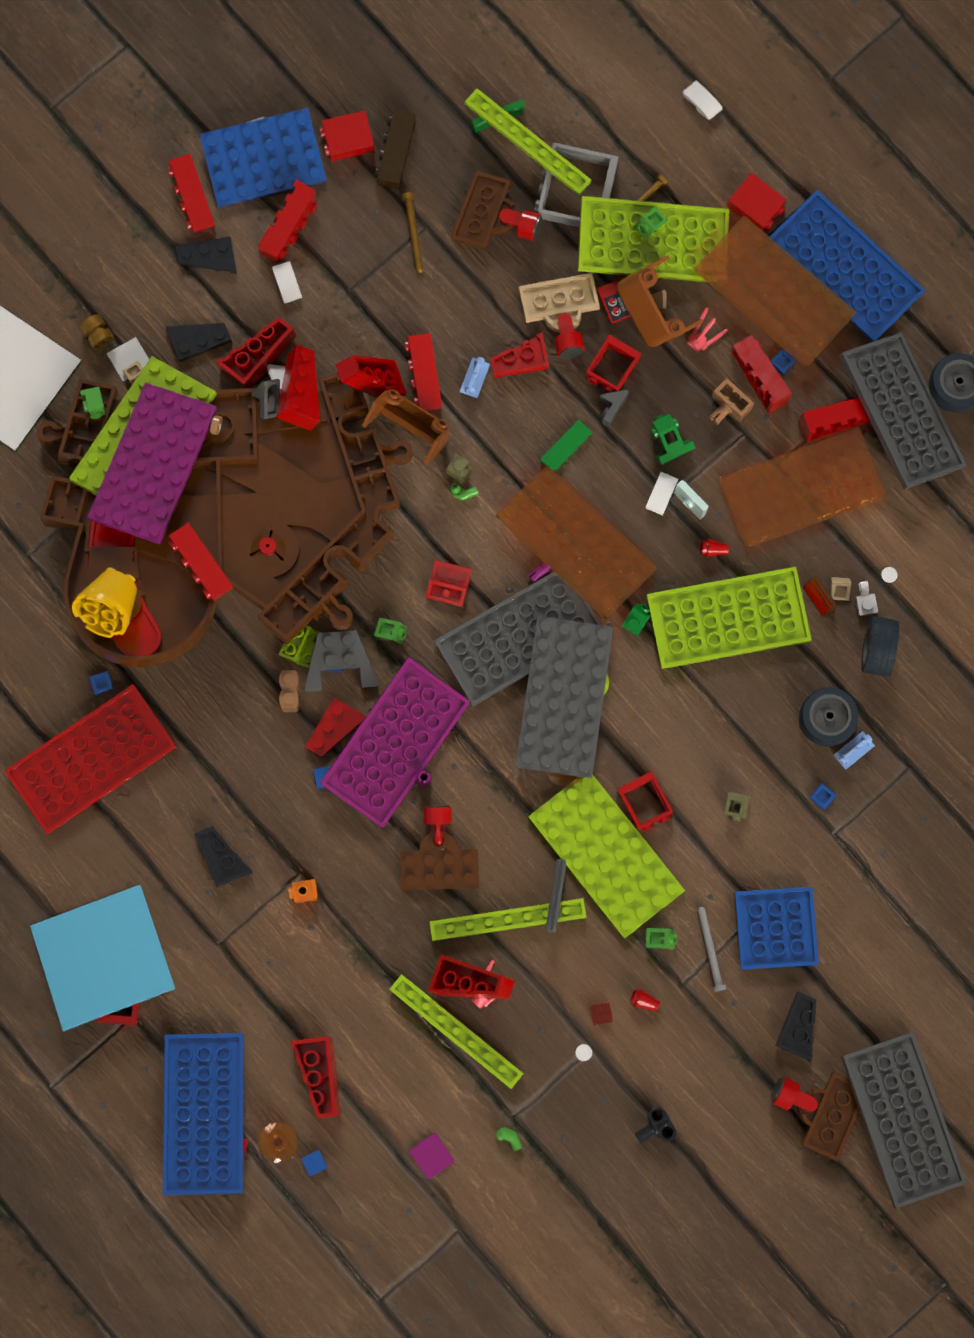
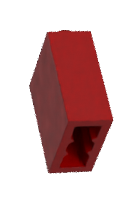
M365 111L322 120V127L319 128L322 139H326L327 144L324 145L326 156L330 155L331 162L374 152V143Z
M751 172L728 200L727 207L762 233L765 229L769 230L775 222L773 219L776 215L780 216L784 212L787 199Z

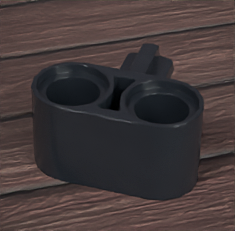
M659 1106L649 1109L647 1117L650 1124L635 1133L639 1143H643L654 1135H657L663 1141H672L676 1137V1129L665 1110ZM654 1110H659L662 1113V1118L659 1121L652 1119L651 1114ZM664 1127H669L672 1130L670 1138L662 1136V1129Z

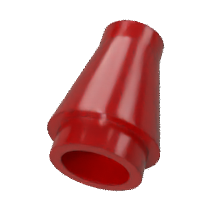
M708 538L701 540L700 555L705 557L728 555V544Z
M635 989L630 998V1003L633 1004V1007L656 1012L660 1005L659 1000L642 989Z

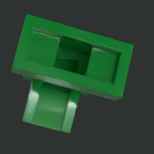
M662 414L656 417L650 429L655 439L659 438L663 452L655 455L657 462L660 464H664L695 449L693 441H682L677 429L679 424L676 418H672L670 414L667 416ZM672 431L676 441L667 444L664 434Z

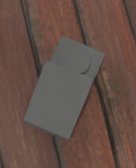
M278 378L262 382L252 393V396L260 399V418L268 419L277 415L280 399V379Z
M628 390L600 395L599 401L609 406L606 407L602 414L603 425L610 426L627 399Z

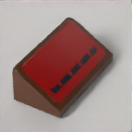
M816 575L803 585L804 591L822 617L827 616L837 608L836 603Z

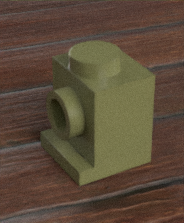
M455 453L446 468V475L463 484L472 467L469 466L467 459Z
M728 792L724 815H729L730 820L739 822L741 818L746 819L751 796ZM737 804L741 805L740 811L736 810Z

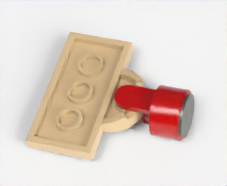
M592 273L519 286L526 323L545 320L551 330L560 333L554 339L559 358L567 360L581 356L585 351L582 334L574 331V329L581 321L582 312L599 310L600 308Z

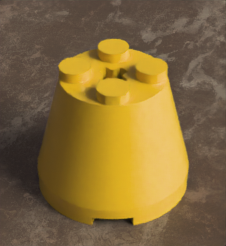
M107 568L106 571L77 595L72 604L74 616L79 617L86 623L85 628L100 636L112 638L113 635H123L129 626L137 593L135 578L129 574L125 575L116 571L114 568Z

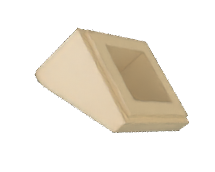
M662 290L653 294L652 297L661 314H664L666 311V291Z
M136 361L123 370L131 385L143 370V367L139 361Z
M831 577L830 596L832 599L849 601L851 580L849 578Z

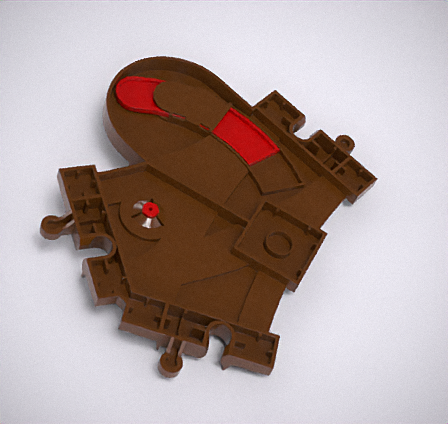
M337 373L318 378L321 391L318 392L320 422L311 431L276 417L260 418V402H257V398L252 396L256 388L214 390L217 395L211 405L217 406L215 415L223 417L221 430L218 435L211 434L209 428L161 545L88 520L87 517L96 495L71 482L70 479L52 475L40 519L45 527L68 528L78 531L64 581L65 606L76 633L99 656L111 662L131 667L163 664L190 650L209 628L217 603L219 604V599L214 602L212 598L209 600L202 592L204 589L202 584L195 582L191 576L192 570L189 566L186 568L179 559L181 557L179 552H174L168 543L170 541L169 535L187 523L191 525L233 586L232 590L262 610L258 614L259 621L286 645L313 618L318 620V616L321 613H324L330 619L331 625L338 630L347 629L353 621L352 611L349 607L340 605L335 598L346 588L348 580L330 568L329 563L336 557H344L358 572L364 573L366 564L393 537L392 531L379 521L380 514L400 508L387 466L409 463L413 456L411 445L403 440H398L391 446L380 445L374 427L358 433L346 432L343 429L346 424L365 419L369 410L363 392L342 383ZM79 379L67 424L58 426L55 422L45 421L38 426L37 435L42 444L47 446L60 445L58 452L59 464L78 466L121 402V400H116L118 395L117 387ZM99 387L106 415H102L98 419H91L89 412H85L80 391ZM109 567L125 575L133 576L137 587L129 626L123 635H113L112 638L100 636L85 628L86 623L79 617H75L72 611V604L77 595Z

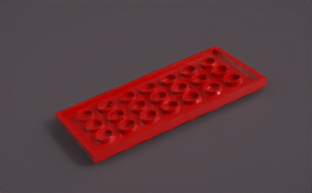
M132 684L10 766L4 772L43 830L49 835L177 747L137 688Z

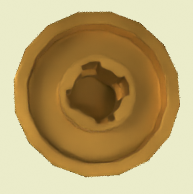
M100 314L90 316L79 326L84 336L89 337L88 342L94 350L105 347L114 339L108 327L105 328L106 324Z

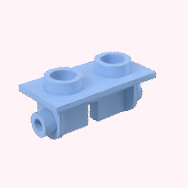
M472 357L460 389L461 393L478 398L490 363L484 362V358L478 357L476 359Z
M862 731L833 756L846 770L875 746L872 743L873 739Z

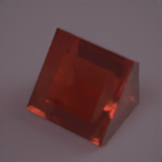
M609 1002L590 1006L593 1025L613 1022Z

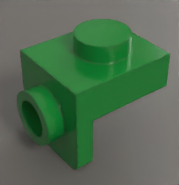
M637 603L621 626L638 636L651 617L650 609L644 604Z

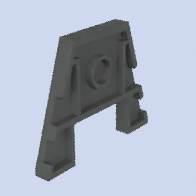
M356 630L317 634L304 692L322 691L320 671L359 668L361 688L379 687L378 680Z

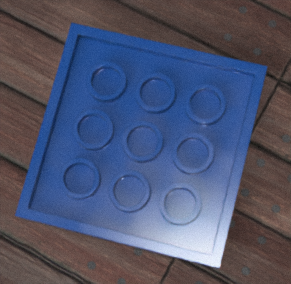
M813 887L734 892L740 970L819 965Z

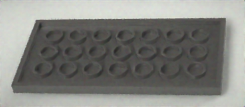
M902 332L842 352L839 355L904 490L967 466Z
M566 565L434 640L472 707L529 675L537 616L602 625Z
M537 616L516 768L592 779L613 627Z
M914 1032L841 1056L893 1208L897 1209L966 1184L964 1173Z

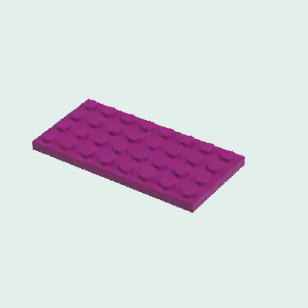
M145 382L88 514V520L161 545L210 428L212 418L215 416L217 406Z
M407 657L319 784L383 828L417 780L418 774L424 770L470 701L410 657Z

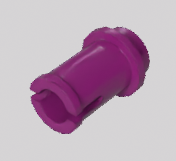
M545 560L543 562L540 561V565L528 574V577L534 583L539 581L545 574L550 573L552 569Z
M421 771L417 778L418 785L427 787L431 784V775L426 771ZM426 776L428 779L422 782L421 777Z

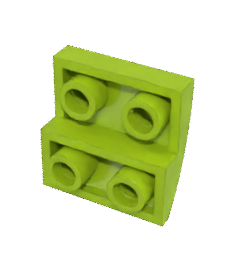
M306 625L287 645L283 644L279 656L309 669L317 634L322 632Z

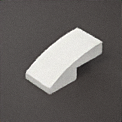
M697 81L683 91V96L694 104L697 111L708 120L723 109L719 102Z
M290 261L273 266L272 269L283 302L288 303L302 298Z
M661 472L645 508L663 515L678 479Z

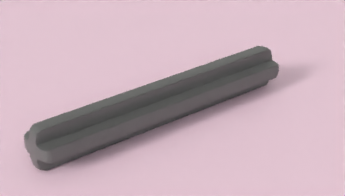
M557 859L555 864L546 923V932L549 933L556 932L566 870V861Z

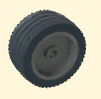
M954 353L940 360L934 367L929 378V389L937 406L951 413H962L974 407L973 356Z
M870 617L863 644L862 672L890 676L898 647L899 621L883 617Z
M833 687L818 689L811 693L801 706L799 723L802 732L811 742L826 747L839 745L845 742L857 727L859 717L857 705L852 697L841 689ZM826 714H830L832 719H828Z

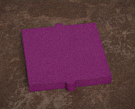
M436 1133L424 1141L421 1140L420 1144L409 1151L428 1180L439 1172L442 1173L443 1169L455 1161Z

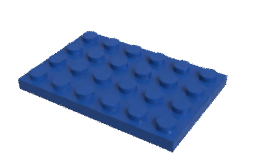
M308 108L199 134L218 208L295 189L293 184L296 179L307 186L326 182Z

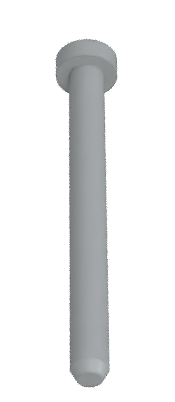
M699 907L698 915L715 987H712L713 992L724 991L727 988L726 985L722 984L706 910L704 907Z

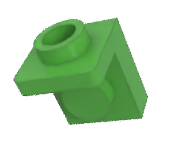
M655 207L642 216L634 227L644 239H648L655 231L665 225L668 220Z
M379 618L374 636L402 645L407 634V627L398 621Z
M647 928L646 948L675 949L677 944L675 930Z

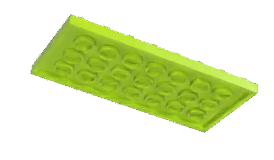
M582 196L577 271L630 275L655 260L668 255L670 259L654 267L657 278L725 284L729 209ZM657 207L668 222L655 231L648 239H644L634 225L642 216Z
M151 356L69 477L70 481L97 496L145 382L211 404L216 397V391Z
M796 567L646 595L661 669L812 641Z
M592 775V779L578 777L528 816L560 859L566 861L568 869L624 939L685 891L594 775Z

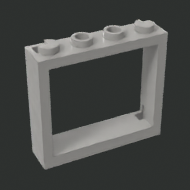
M553 142L552 149L562 157L609 166L602 198H610L619 156ZM544 168L542 176L545 177L544 183H540L538 194H541L540 201L536 200L534 211L542 214L544 220L580 227V217L544 210L552 174Z

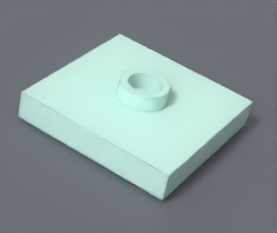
M681 480L677 484L674 494L701 520L707 512L708 505L684 480Z

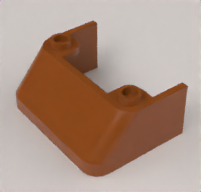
M668 255L621 279L616 286L617 292L641 338L649 347L659 346L703 323L702 319H698L684 326L683 322L678 318H672L665 322L648 288L657 282V273L654 267L670 259Z
M392 389L384 391L373 402L362 425L366 427L381 413L428 442L432 447L424 461L425 465H428L445 447L450 432V427L446 421L438 419Z

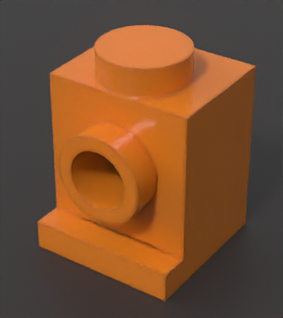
M316 880L292 882V887H289L290 899H294L295 903L318 900ZM302 887L306 888V893L300 894L299 889Z

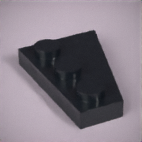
M231 236L175 245L179 266L213 269V271H228L237 274Z
M225 323L165 326L179 362L232 342Z
M213 826L194 834L216 888L253 873Z
M796 992L775 1044L776 1047L812 1062L811 1051L814 1039L813 1024L815 1023L816 999L801 992Z

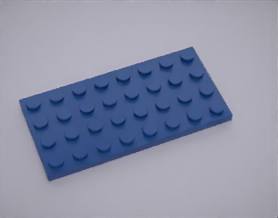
M818 190L765 242L871 342L877 341L926 291Z
M244 1033L165 1035L163 1195L243 1194Z

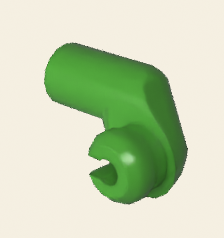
M457 483L450 486L451 495L463 501L478 495L475 486L466 490Z
M506 1127L497 1130V1139L509 1141L513 1151L523 1148L514 1130Z

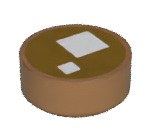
M213 416L210 425L211 434H219L223 421L222 416Z

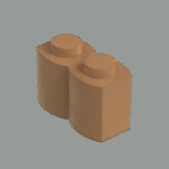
M282 670L279 677L282 689L279 696L280 706L283 712H297L300 704L297 693L300 685L296 670Z

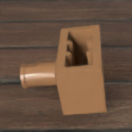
M726 378L713 392L712 398L720 406L709 418L711 421L715 419L714 423L718 425L727 414H731L740 422L752 410L754 402Z

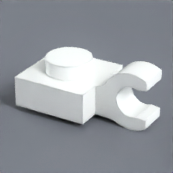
M868 581L860 582L858 584L860 596L855 597L858 616L878 613L875 594L869 595Z

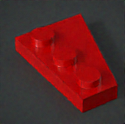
M541 332L535 338L529 341L525 340L521 345L490 358L493 377L499 378L549 369L543 333Z
M334 698L305 748L323 757L346 735L350 734L364 720L366 715Z

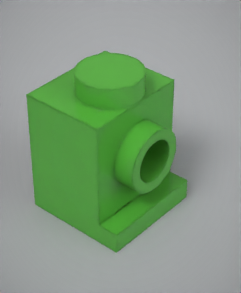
M99 387L80 391L85 412H89L91 419H98L102 415H106Z

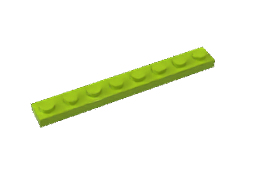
M476 88L465 101L467 107L577 195L580 196L592 181L589 177L479 89Z
M584 898L562 901L560 903L558 922L587 918ZM549 903L429 921L432 941L544 925L547 923Z
M402 974L389 989L510 1089L513 1088L524 1074Z

